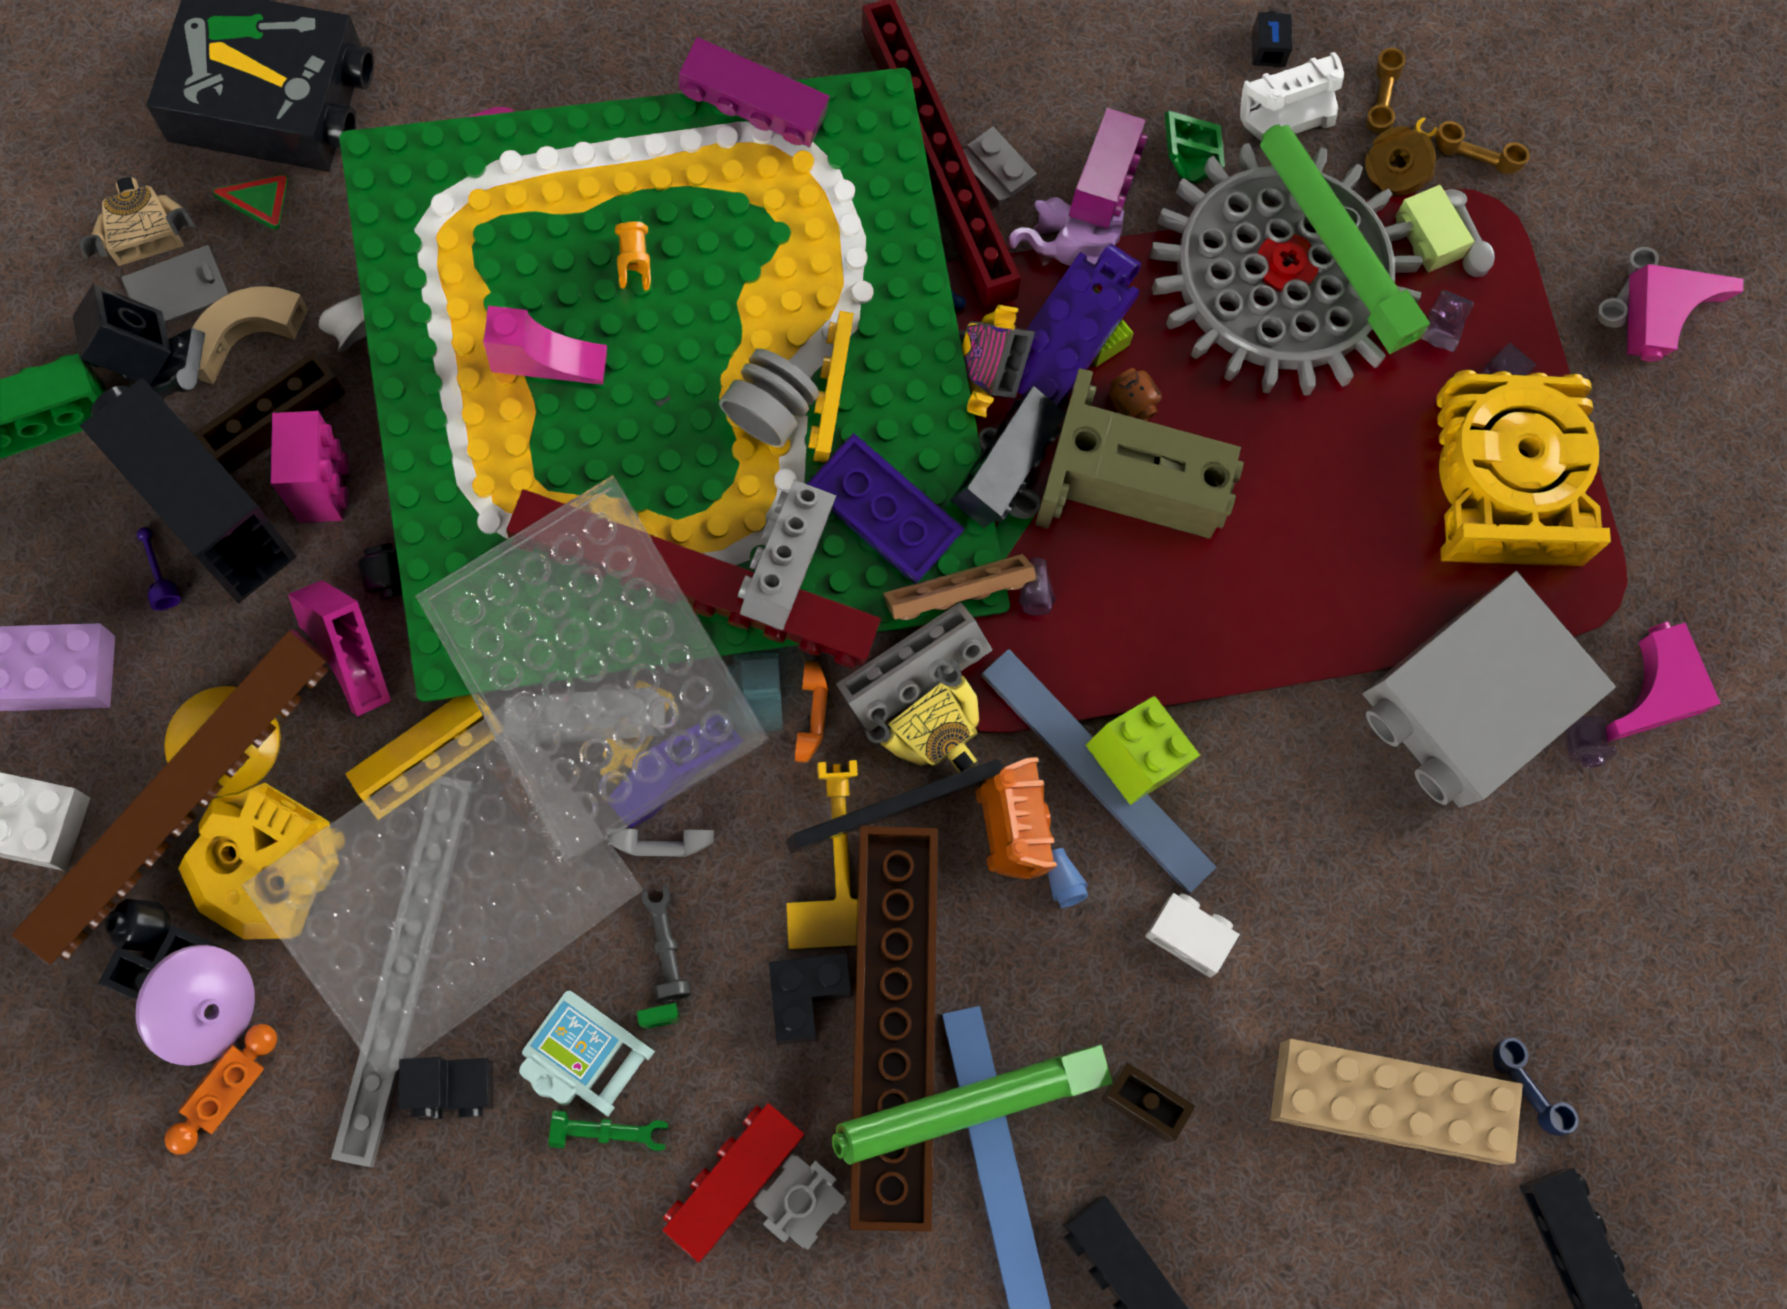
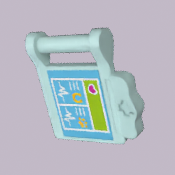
M566 991L524 1047L522 1054L526 1057V1060L520 1066L519 1072L524 1079L531 1083L539 1096L552 1098L558 1104L566 1106L578 1095L609 1117L615 1108L612 1106L615 1099L643 1060L649 1061L655 1051L572 991ZM623 1044L627 1045L632 1051L601 1094L597 1095L590 1089Z

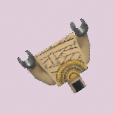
M125 177L116 182L118 195L103 200V213L98 215L92 234L79 240V246L85 260H89V257L94 254H99L101 258L106 257L105 249L107 248V251L117 265L121 266L183 247L179 230L186 226L193 228L195 225L186 209L168 196H157L151 186L139 188L135 178Z

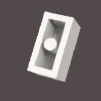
M1173 893L1164 903L1145 937L1211 978L1218 973L1240 934L1232 930L1233 924L1224 917L1217 914L1210 916L1200 910V904L1192 897L1183 893L1179 896Z

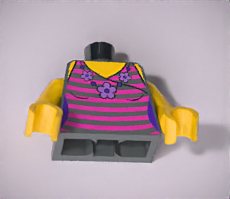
M998 305L995 312L984 316L982 322L971 321L968 323L966 331L959 330L969 389L972 392L967 404V412L986 418L987 407L994 400L992 395L1016 397L1035 335L1033 331L1015 328L1016 312L1018 313V308Z

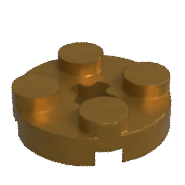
M1397 126L1382 132L1372 142L1373 146L1365 158V168L1371 183L1380 191L1389 189L1393 193L1392 196H1404L1416 192L1433 179L1436 153L1430 138L1422 131L1411 130L1407 126ZM1402 154L1404 158L1410 157L1406 166L1402 168L1391 165L1396 162V156Z

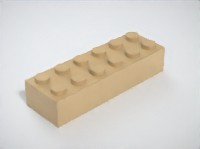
M1288 1039L1280 1043L1270 1120L1496 1165L1515 1164L1523 1084Z

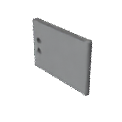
M209 245L121 277L128 297L161 310L165 324L207 309L214 302L229 294Z

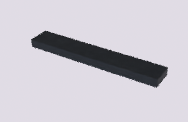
M995 759L796 832L787 839L786 844L790 854L858 830L860 826H869L982 784L986 780L994 778L1004 767L1001 760Z

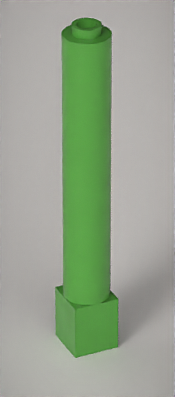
M1279 124L1270 127L1262 135L1263 140L1260 143V148L1371 313L1367 321L1388 353L1391 354L1419 340L1430 325V322L1408 289L1402 292L1399 290L1289 125L1280 126Z
M1102 1045L1074 1050L1045 1059L1043 1062L840 1123L836 1127V1134L832 1135L833 1149L839 1159L843 1158L847 1164L851 1165L1050 1101L1075 1096L1113 1084Z

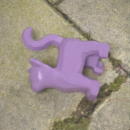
M1053 197L1046 201L1036 200L1035 208L1039 212L1038 223L1033 229L1024 227L1015 229L1008 236L1007 243L1009 248L1015 249L1019 242L1026 241L1030 243L1037 254L1055 258L1071 266L1077 255L1082 252L1087 256L1089 262L1096 265L1102 251L1109 244L1116 246V243L1119 242L1123 227L1124 211H1121L1120 217L1113 215L1107 229L1069 217L1071 206L1058 197ZM1060 231L1056 239L1051 242L1043 241L1039 235Z

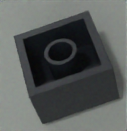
M93 283L73 314L80 359L91 366L104 367L133 381L143 378L150 385L171 354L162 311Z

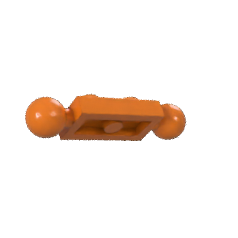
M257 1024L251 1027L245 1035V1047L242 1051L231 1044L181 1104L178 1111L187 1119L185 1122H178L169 1127L164 1137L165 1146L171 1153L183 1155L192 1151L198 1142L197 1131L200 1127L212 1135L262 1073L264 1067L255 1059L258 1056L269 1054L276 1047L277 1034L271 1026Z

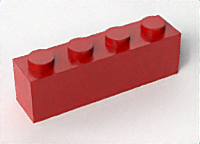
M769 1103L763 1109L757 1105L742 1122L747 1129L737 1141L731 1136L716 1153V1156L721 1159L711 1172L704 1168L690 1184L689 1187L694 1192L683 1204L678 1199L663 1217L667 1225L662 1231L698 1263L706 1257L805 1136L802 1131Z

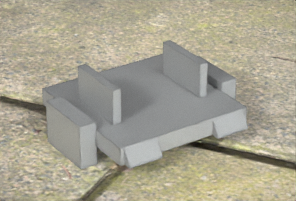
M792 1154L782 1166L785 1170L767 1191L763 1189L753 1202L768 1217L763 1225L782 1242L785 1243L791 1237L803 1249L805 1247L808 1250L818 1238L816 1235L818 1230L833 1212L837 1214L847 1201L832 1186L837 1179L816 1160L809 1166L797 1155L794 1156Z

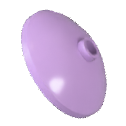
M195 945L171 953L151 970L139 991L136 1003V1024L141 1039L155 1055L177 1065H199L220 1057L231 1044L235 1045L251 1020L255 1003V991L251 975L240 959L232 953L215 946ZM212 1004V1012L205 1017L204 1011L206 1007Z

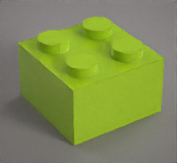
M1155 696L1107 723L1085 744L1130 805L1176 777L1200 756Z

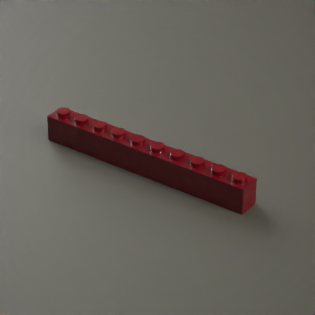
M880 0L862 6L861 32L878 70L906 68L911 73L932 191L984 310L1017 299L1021 280L1019 272L896 0Z
M525 489L521 491L506 529L509 539L513 540L512 545L518 549L534 553L535 549L549 553V559L569 566L571 562L585 566V572L598 578L605 579L608 574L621 579L620 584L631 590L642 591L644 587L657 592L656 597L662 601L677 604L678 600L693 605L692 610L698 614L707 617H713L714 613L727 617V622L734 627L748 630L750 626L763 630V636L780 643H784L785 639L799 643L798 648L812 655H820L821 652L835 656L834 661L849 668H855L856 664L864 666L881 618L799 589L784 629L780 630L740 614L744 599L738 597L739 590L745 576L753 578L755 572Z

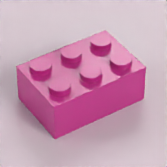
M319 411L272 413L271 485L299 523L343 521V509L349 507V492L346 486L343 487V475L349 474L350 464L348 454L343 453L340 440L338 438L335 439L333 436L331 425L325 423Z

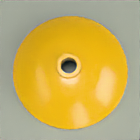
M220 686L210 688L192 696L180 706L173 715L165 735L164 748L167 763L237 687ZM277 718L271 722L276 729L258 749L253 744L247 748L245 753L250 758L234 776L229 778L224 774L218 780L224 787L215 797L246 791L259 783L268 774L276 761L280 748L281 735Z

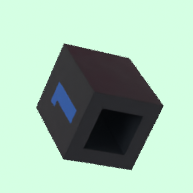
M1276 11L1258 12L1252 28V65L1285 67L1293 49L1292 14L1278 13Z

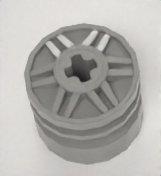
M756 349L749 359L750 364H745L741 370L745 381L734 380L719 401V405L735 424L751 436L771 446L783 447L798 426L794 416H804L809 410L808 405H812L819 392L812 380L787 359L765 349Z

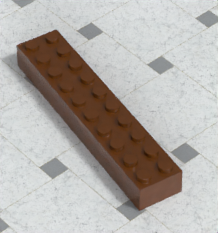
M294 629L289 630L11 936L49 965L59 956L66 961L89 936L83 929L88 925L94 930L116 906L111 901L112 897L116 895L122 899L143 876L138 871L143 864L149 869L170 846L164 840L170 834L177 839L196 818L197 815L191 810L197 804L205 808L224 787L218 780L224 774L232 778L250 758L245 753L247 748L253 744L258 749L272 734L276 727L271 722L279 714L285 719L302 700L297 693L305 685L312 689L329 671L323 666L329 658Z
M860 826L858 837L851 1120L934 1095L938 828ZM933 1139L850 1165V1230L932 1232Z

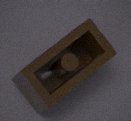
M1129 1063L1119 1067L1112 1079L1113 1084L1108 1086L1101 1098L1103 1102L1167 1143L1176 1141L1195 1108V1105Z

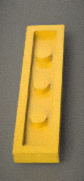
M839 311L837 323H829L826 343L833 345L831 357L824 356L820 378L827 379L825 392L818 391L819 395L816 398L814 413L821 414L819 427L812 426L808 448L815 449L813 461L826 463L831 453L854 313Z

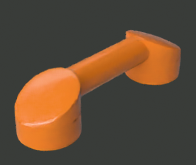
M805 660L802 690L813 691L809 733L797 732L795 762L805 763L814 756L823 740L828 698V685L824 672L817 661Z

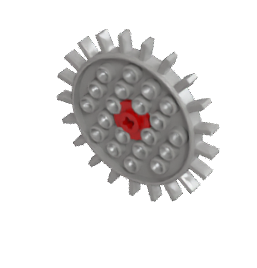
M1249 143L1242 145L1238 155L1243 171L1230 177L1215 157H1210L1207 159L1204 171L1215 186L1208 193H1203L1185 178L1179 182L1176 194L1194 207L1190 217L1183 216L1166 208H1163L1157 224L1181 233L1180 244L1153 242L1150 250V259L1177 262V275L1157 278L1152 287L1153 295L1178 291L1182 293L1186 306L1176 309L1169 315L1166 322L1169 330L1195 319L1205 334L1197 340L1191 356L1197 359L1207 353L1214 343H1217L1233 354L1226 365L1224 379L1231 381L1239 373L1243 360L1264 366L1262 392L1269 394L1278 379V369H1297L1303 395H1310L1316 383L1313 367L1327 363L1330 365L1342 387L1348 385L1354 375L1344 356L1354 349L1374 368L1379 366L1386 355L1368 337L1373 331V328L1367 321L1371 313L1319 235L1309 232L1304 227V225H1311V223L1272 165L1258 167L1255 154ZM1321 147L1314 156L1313 162L1393 281L1395 282V273L1417 272L1423 262L1422 256H1394L1391 244L1392 241L1401 240L1408 235L1407 233L1413 227L1411 221L1408 223L1405 221L1384 227L1376 214L1386 206L1393 193L1386 189L1366 202L1352 190L1360 178L1363 167L1356 164L1347 172L1342 182L1323 174L1322 170L1327 162V149ZM1262 200H1272L1276 203L1277 207H1269ZM1229 205H1239L1244 212H1235ZM1270 230L1281 231L1284 233L1285 238L1275 237ZM1237 235H1246L1252 240V243L1241 242ZM1212 240L1218 244L1219 248H1209L1203 241ZM1313 255L1322 256L1326 259L1327 263L1321 264L1316 262ZM1245 266H1255L1261 274H1251L1246 270ZM1221 271L1226 275L1227 279L1219 280L1211 272ZM1321 286L1331 287L1336 292V295L1326 294ZM1397 286L1401 292L1408 289ZM1408 289L1416 303H1418L1422 292ZM1295 291L1301 295L1303 300H1294L1290 298L1287 292ZM1253 297H1263L1268 301L1269 305L1261 306L1255 302ZM1229 302L1235 307V311H1226L1219 303ZM1330 317L1341 319L1345 326L1338 327L1334 325ZM1302 322L1307 324L1311 332L1299 330L1296 323ZM1271 328L1277 333L1278 337H1268L1263 333L1262 329Z

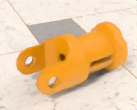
M641 222L620 223L615 226V234L619 236L620 255L617 256L619 286L621 289L625 288L627 270H632L642 275L643 289L647 291L651 283L650 256L646 254L645 235L648 234V226Z

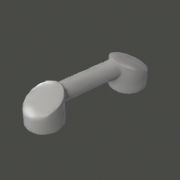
M1456 189L1444 190L1474 239V243L1463 259V268L1471 276H1484L1494 263L1493 248L1489 243L1482 241L1465 207L1467 202L1466 194Z
M1649 247L1635 249L1630 255L1628 274L1634 273L1647 264L1658 265V253ZM1629 278L1617 298L1606 299L1600 304L1597 319L1601 324L1612 328L1625 325L1629 302Z
M607 829V842L632 856L686 857L713 844L714 830H684L683 841H638V829Z

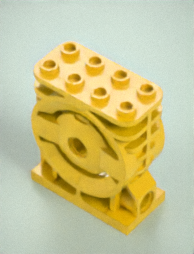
M1462 370L1456 372L1454 377L1446 382L1436 397L1437 406L1442 408L1437 417L1438 425L1444 428L1439 434V443L1444 445L1439 462L1440 480L1445 495L1452 505L1444 514L1446 542L1440 548L1441 561L1584 566L1611 542L1610 528H1602L1600 506L1586 494L1596 475L1599 464L1598 439L1594 423L1588 418L1593 411V402L1586 398L1592 390L1590 380L1583 378L1580 374L1552 377L1547 376L1545 373H1532L1524 376L1512 375L1507 371L1495 372L1493 374H1476L1472 370ZM1503 411L1513 412L1500 418L1489 431L1470 430L1471 426L1484 428L1490 419ZM1519 449L1526 451L1529 458L1523 456ZM1565 471V480L1559 486L1546 492L1532 493L1549 487Z

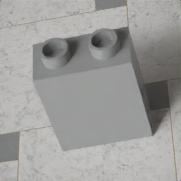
M1516 571L1486 590L1362 694L1373 706L1366 712V718L1375 733L1387 744L1394 747L1403 742L1422 764L1415 770V777L1423 790L1442 805H1447L1452 800L1460 808L1487 798L1615 689L1616 686Z

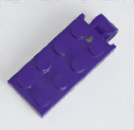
M1109 244L1102 251L1096 265L1089 262L1087 256L1082 252L1077 255L1026 329L1035 332L1017 391L1019 394L1022 395L1034 386L1059 408L1062 406L1073 390L1079 368L1088 369L1138 297L1139 290L1134 286L1129 288L1128 285L1138 274L1141 262L1113 244ZM1102 286L1101 292L1094 293L1095 287Z

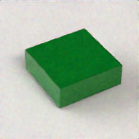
M676 1003L637 1011L639 1025L644 1030L675 1024L680 1021Z

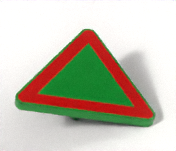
M281 174L213 189V197L242 212L245 216L253 218L260 224L277 230L280 228L288 177Z

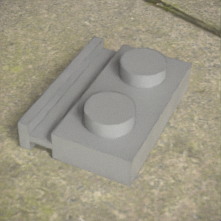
M994 126L970 142L967 148L963 150L980 188L998 207L1005 200L1012 198L1036 180L1037 173Z

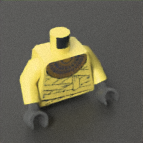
M950 659L954 669L950 674L943 673L940 666L937 667L941 683L888 724L891 729H888L881 717L874 716L873 719L880 726V729L873 733L864 727L863 730L867 738L873 743H880L898 758L920 766L927 764L936 766L946 758H948L958 773L973 766L977 759L965 743L978 734L975 728L979 723L978 700L976 693L965 677L962 676L958 661Z

